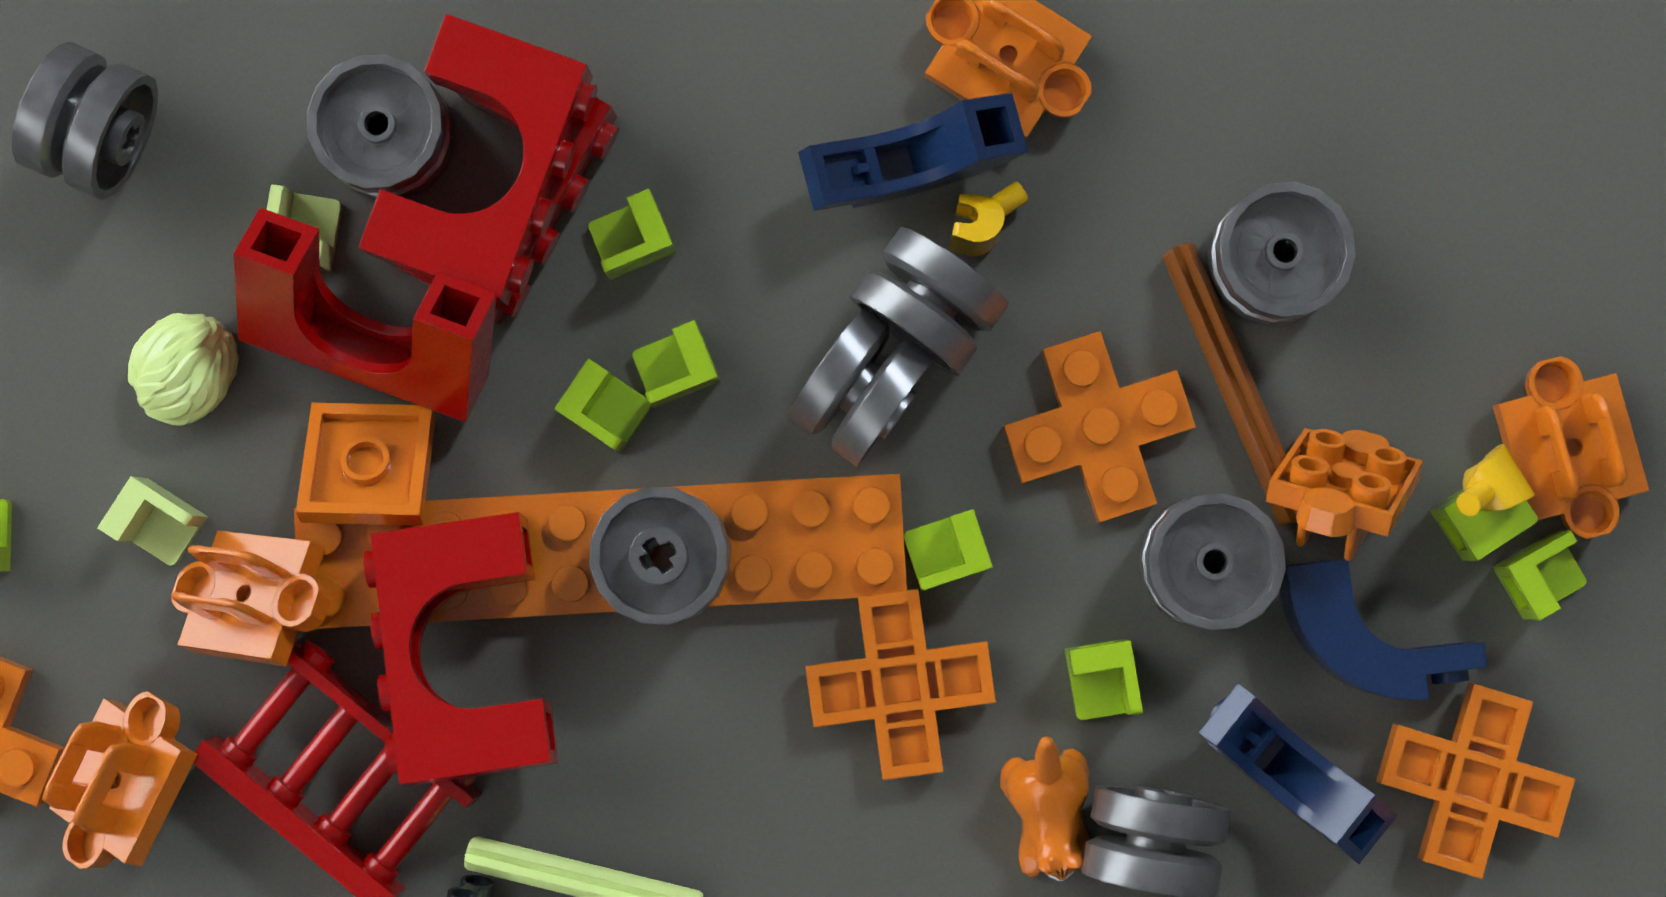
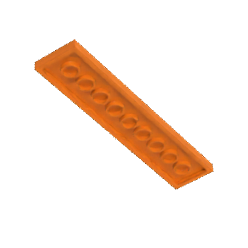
M900 474L666 487L676 488L704 501L723 521L731 543L730 573L720 595L709 606L848 599L907 590ZM643 488L426 501L423 526L514 512L521 513L528 520L535 580L462 592L443 603L430 618L429 622L616 612L598 592L590 570L591 537L605 511L622 496ZM294 508L295 539L311 541L325 550L315 580L328 590L331 601L324 622L316 629L371 626V613L379 612L377 590L376 588L368 587L363 566L364 552L372 551L370 534L420 526L301 523L296 514V508ZM669 545L656 546L652 552L654 564L661 568L669 567L672 564L669 558L675 555L674 550Z

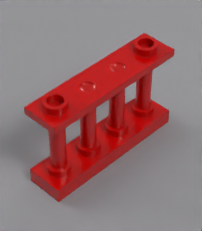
M308 640L302 646L295 641L287 663L292 668L236 737L228 736L225 740L221 736L203 740L194 751L198 755L193 764L356 897H400L406 887L396 880L399 875V871L396 868L452 799H455L464 808L471 806L478 800L482 792L472 785L477 777L434 782L378 853L371 851L366 856L348 841L352 836L349 829L393 776L387 766L385 747L330 815L323 813L319 817L301 803L305 797L302 790L358 721L385 742L386 737L393 736L392 719L330 669L335 661L324 650ZM310 683H312L339 706L284 775L276 774L271 778L254 764L258 759L255 751Z

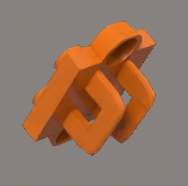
M935 0L926 14V27L929 30V34L935 42L941 45V48L925 71L924 77L961 101L1013 93L1025 141L1044 112L1056 118H1069L1080 112L1092 93L1091 81L1083 69L1075 65L1092 36L1036 0Z
M1558 356L1539 361L1526 375V397L1492 405L1502 442L1535 494L1527 502L1537 515L1538 520L1560 515L1566 529L1571 530L1574 535L1589 539L1611 533L1617 526L1620 516L1617 499L1649 491L1617 373L1584 381L1581 370L1569 358Z
M1304 428L1269 480L1266 502L1298 511L1296 515L1298 523L1296 545L1302 547L1308 541L1311 532L1328 537L1347 535L1344 559L1351 561L1368 532L1386 537L1389 536L1419 482L1423 460L1406 456L1403 451L1391 447L1388 440L1383 436L1367 431L1349 430L1341 434L1329 429L1311 430Z
M218 530L212 547L189 546L188 552L199 561L186 565L179 572L171 594L173 606L178 611L188 614L177 645L193 653L286 667L298 631H312L324 622L331 601L330 594L315 578L325 550L311 541Z
M150 692L138 694L131 700L128 706L121 702L103 699L93 721L79 724L71 734L45 787L42 800L50 805L49 809L69 823L63 838V853L65 858L79 869L104 868L115 857L124 864L143 866L198 755L174 739L180 726L181 717L178 707L166 699Z

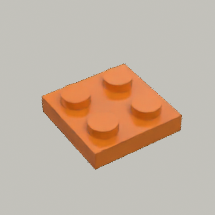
M311 402L296 506V514L300 522L423 526L436 421L435 412L420 405Z

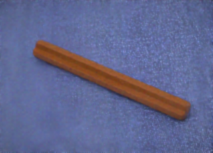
M1192 242L1180 244L1169 249L1163 255L1164 263L1267 497L1269 480L1285 458L1286 453L1196 246ZM1269 503L1279 525L1288 526L1297 522L1296 515L1298 511Z

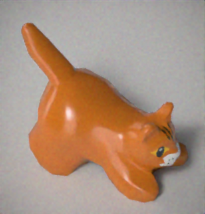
M1044 736L1039 740L1035 750V760L1025 761L1018 756L1012 757L1003 765L1000 774V787L1021 817L1022 833L1018 853L1021 872L1029 877H1036L1042 871L1051 879L1064 881L1076 869H1082L1086 841L1091 840L1082 815V808L1090 789V772L1087 760L1082 753L1071 748L1065 749L1059 756L1056 744L1048 736Z

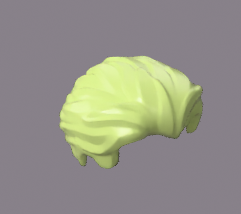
M173 313L158 320L135 343L129 359L128 382L136 391L139 406L144 409L147 416L173 426H182L200 420L212 412L225 398L231 382L237 374L239 362L237 344L232 332L226 329L224 324L217 321L214 317H206L204 314Z

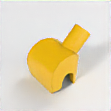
M1015 181L991 197L982 194L960 193L955 215L968 218L973 223H954L949 248L966 256H981L991 251L999 240L1005 216L1029 201L1028 195L1021 184Z
M1500 444L1487 453L1482 461L1465 471L1463 476L1464 492L1458 496L1456 504L1462 514L1474 516L1481 510L1499 511L1511 508L1532 498L1535 494L1505 444Z

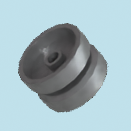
M69 41L57 45L43 59L31 77L19 103L12 130L11 150L15 162L52 179L63 174L67 185L101 200L114 195L127 181L139 162L150 137L158 102L156 80L148 74L122 63L107 67L106 59L100 54Z
M385 54L358 55L334 66L315 87L307 109V136L318 161L354 192L375 200L380 189L406 199L428 190L446 171L455 147L454 119L442 95L410 63ZM388 120L387 130L381 135H374L377 127L385 129V121Z
M1295 181L1266 184L1245 195L1214 228L1207 250L1209 278L1221 302L1241 318L1263 325L1293 323L1332 302L1349 281L1356 257L1353 228L1341 206L1320 189ZM1273 247L1276 251L1280 252L1286 250L1289 260L1285 263L1278 261L1273 254Z
M900 227L884 249L883 258L889 269L906 285L887 274L868 272L851 295L850 300L860 310L866 308L889 325V333L901 342L911 340L934 357L932 363L951 374L959 376L976 352L977 347L970 334L953 318L972 329L990 332L1009 306V302L987 280L956 255L915 231Z
M863 308L855 316L831 347L786 415L813 435L823 431L837 412L842 409L847 415L832 436L831 449L856 467L862 462L881 436L885 439L916 396L917 393L913 390L934 360L932 355L911 340H907L897 345L882 366L875 363V359L889 339V325L866 308Z
M646 487L622 496L602 514L591 537L589 567L598 592L616 612L642 624L669 625L700 614L720 595L730 573L731 543L723 521L704 501L676 488ZM669 545L674 550L675 555L669 558L672 562L669 567L661 568L654 564L652 552L656 546Z
M1225 493L1184 498L1162 510L1146 529L1138 554L1141 582L1152 603L1173 621L1206 630L1238 628L1261 616L1279 594L1286 570L1283 541L1271 518L1250 501ZM1207 552H1219L1222 563L1213 567V574L1209 573L1203 565V558Z
M1097 785L1095 786L1090 817L1098 825L1126 833L1127 837L1100 835L1086 841L1081 873L1103 882L1153 893L1179 897H1217L1223 865L1215 857L1188 849L1186 845L1216 846L1227 840L1231 809L1218 804L1192 799L1193 796L1170 790L1144 786L1129 788Z

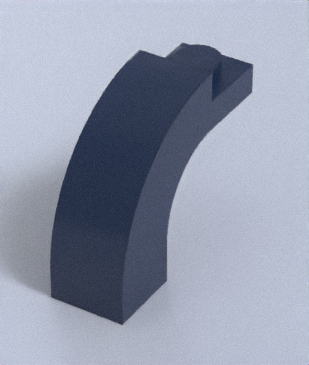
M1013 93L962 100L937 115L895 130L865 137L809 145L799 151L798 155L813 210L818 211L846 205L858 208L932 190L1005 164L1027 153L1028 148Z
M1334 559L1286 565L1279 593L1287 622L1305 652L1324 671L1337 680L1364 692L1401 700H1429L1426 675L1431 674L1432 684L1458 683L1470 680L1469 669L1487 667L1485 644L1483 642L1462 641L1413 648H1396L1377 638L1365 626L1357 612L1353 598L1349 561Z
M1239 684L1236 685L1227 698L1222 699L1215 705L1210 713L1208 722L1199 732L1208 741L1207 743L1225 759L1357 864L1361 863L1397 817L1375 794L1307 744L1256 696Z

